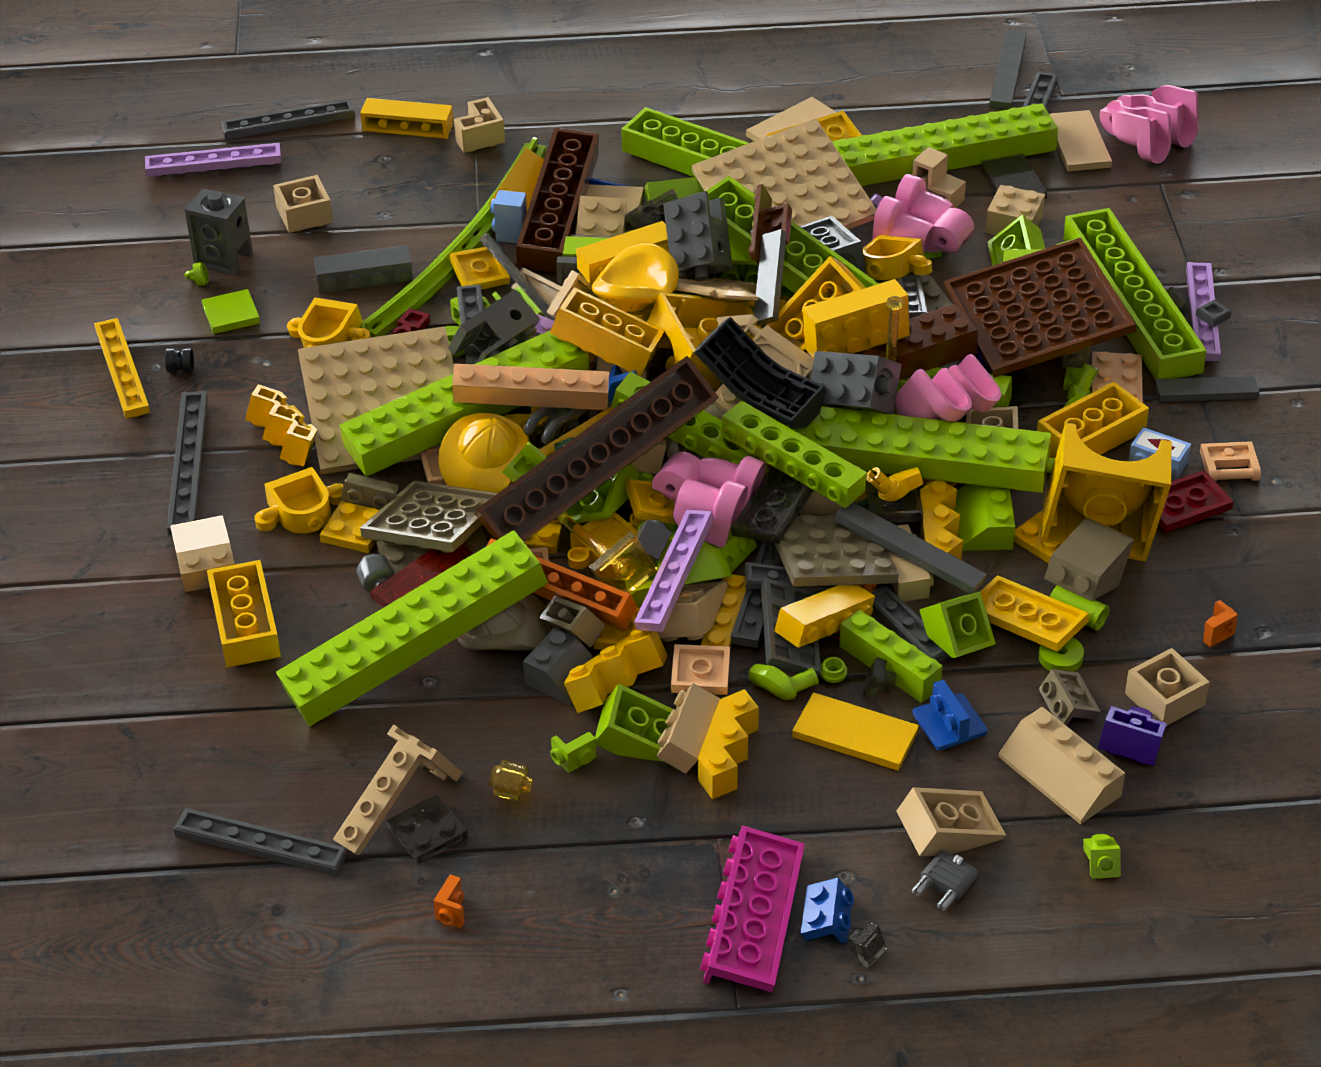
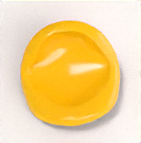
M637 244L621 251L608 263L594 281L592 290L595 295L608 299L614 307L625 312L639 311L650 303H655L659 292L673 293L675 291L679 278L678 265L674 257L664 248L655 244Z
M476 413L462 417L449 428L441 442L438 457L441 475L448 486L499 493L513 482L502 472L524 446L530 442V439L519 424L501 415Z

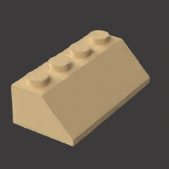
M1043 707L1020 721L999 752L998 757L1079 824H1082L1122 796L1125 772Z

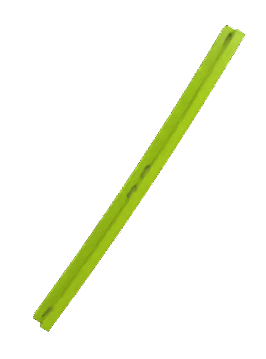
M533 137L530 143L524 144L508 173L525 148H528L544 159L547 146L538 145V138ZM497 189L456 239L411 283L365 319L359 328L368 329L371 338L385 336L398 326L397 321L409 308L417 310L456 274L449 260L450 253L480 248L493 234L492 221L494 213H491V205L488 203ZM476 230L480 231L476 236L473 235Z

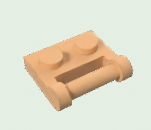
M1252 441L1201 444L1200 454L1205 471L1215 482L1217 480L1249 478L1251 481H1260L1261 469ZM1249 467V468H1242V469H1221V470H1216V468Z

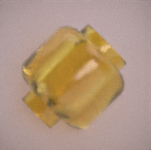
M503 760L499 765H494L489 779V786L492 787L494 795L519 801L524 793L530 794L534 778L529 777L528 766Z

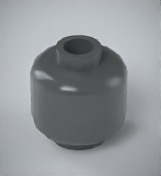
M366 555L361 559L356 569L363 588L369 593H384L390 588V583H393L395 580V572L384 555Z

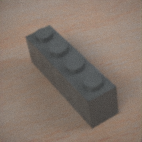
M408 245L314 258L319 294L413 281Z

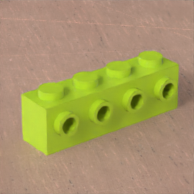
M858 610L841 623L840 647L919 702L923 703L932 696L933 683L941 681L942 665L937 660L930 658L916 646L908 643L894 631L887 629L861 610Z

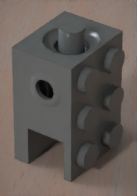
M203 188L185 208L194 263H205L208 270L236 276L240 271L238 254L248 257L253 256L245 198Z
M703 191L663 203L669 253L676 260L679 276L686 279L703 281L709 279V275L733 269L724 199L716 198L709 200L708 192Z
M833 216L800 226L866 274L861 241Z
M515 289L461 324L448 349L455 355L470 344H473L481 353L476 362L478 363L529 340L537 331L535 327L540 318Z
M815 351L810 380L824 386L826 394L823 404L833 405L828 407L893 414L902 364L881 356Z

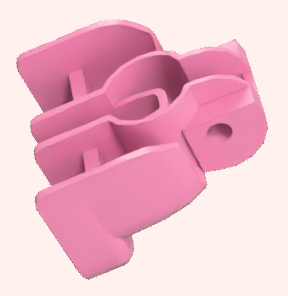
M1164 85L1152 91V97L1149 95H1122L1100 110V122L1103 128L1108 133L1115 135L1118 140L1137 147L1138 155L1142 160L1159 164L1166 159L1171 144L1185 148L1189 147L1195 140L1199 126L1197 92L1176 86Z
M906 174L898 186L896 197L885 196L880 201L874 217L872 240L879 235L922 239L923 256L924 251L957 253L962 244L973 235L974 222L965 211L956 209L949 200L926 191L924 179Z
M970 354L958 366L953 365L949 369H941L932 380L923 369L916 370L896 394L895 409L898 415L957 422L972 409L978 412L989 411L1000 400L1001 391L997 383L976 357Z
M678 452L672 455L655 475L652 481V489L660 491L668 499L674 501L673 517L678 527L686 510L712 511L714 520L704 541L718 547H724L727 543L731 524L737 525L740 522L741 517L747 512L748 504L762 485L766 462L746 456L738 465L717 458H703L700 460L690 453Z

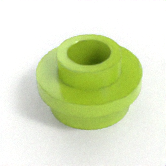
M830 657L825 659L821 665L820 676L827 682L838 683L846 678L847 667L840 658Z

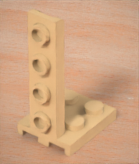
M523 268L516 283L511 287L514 290L521 285L532 300L549 308L547 313L553 318H556L559 308L574 287L596 298L598 297L592 290V284L573 270L564 281L563 286H560Z
M394 724L387 735L397 743L333 838L334 841L347 847L348 850L356 855L362 853L418 766L422 768L425 766L431 773L444 781L449 777L457 782L463 773L439 751L430 748Z

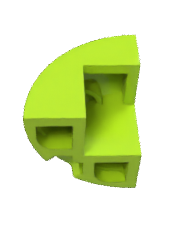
M674 536L668 539L658 559L657 572ZM703 542L684 586L732 577L729 565L718 548H713L707 542Z

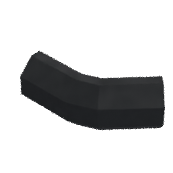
M731 316L713 330L694 352L732 394L772 418L793 428H807L820 413L826 394L824 386L782 367L768 357Z

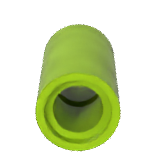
M1058 585L1050 595L1051 598L1089 613V622L1086 626L1096 631L1101 629L1108 617L1109 606L1097 600L1090 601Z

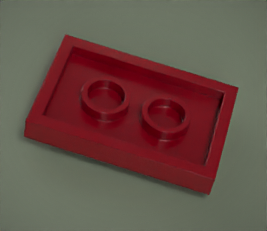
M1203 470L1171 481V487L1158 525L1167 533L1232 510L1234 501Z

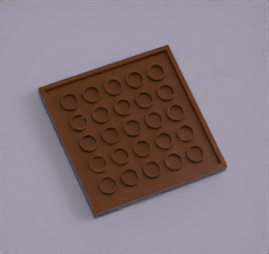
M1081 237L943 281L944 289L951 302L977 328L978 350L993 377L1136 332L1135 322Z

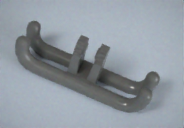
M541 407L530 415L523 431L526 435H531L540 419L548 415L541 437L542 443L547 445L563 435L569 422L578 418V423L581 425L588 421L590 409Z

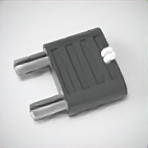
M939 851L920 873V881L913 887L912 893L919 897L927 887L944 895L937 904L938 908L946 911L953 901H959L978 879L979 873L976 868L964 862L963 858L959 857V855L953 856L946 851Z

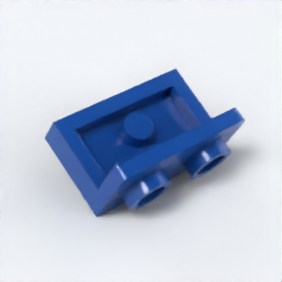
M838 877L807 886L800 933L806 941L834 934L840 943L848 941V932L851 928V907L854 904V897L852 891Z

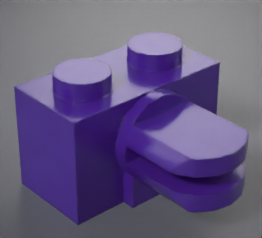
M1111 706L1105 719L1098 749L1105 750L1112 755H1121L1133 759L1141 764L1154 766L1167 723L1153 719V714L1141 707H1131L1126 711Z

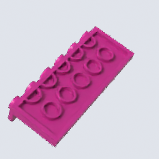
M743 825L739 835L732 836L728 853H732L733 857L732 859L727 858L723 875L728 878L727 882H721L717 896L718 899L722 900L721 905L716 904L711 921L717 924L715 929L710 928L706 941V946L711 947L710 953H704L700 967L701 971H705L703 983L709 984L712 975L768 992L773 991L805 846L804 843Z

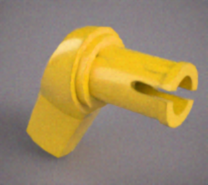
M874 467L872 469L877 475L869 470L866 479L878 490L879 498L887 502L896 501L911 490L923 485L918 467L895 473L889 477L883 474L879 468Z

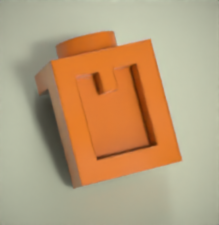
M1221 600L1215 602L1213 616L1205 623L1203 642L1210 648L1234 635L1238 614Z
M450 874L434 899L435 919L445 925H453L458 928H462L465 924L464 907L461 905L464 899V892L462 891L460 877Z

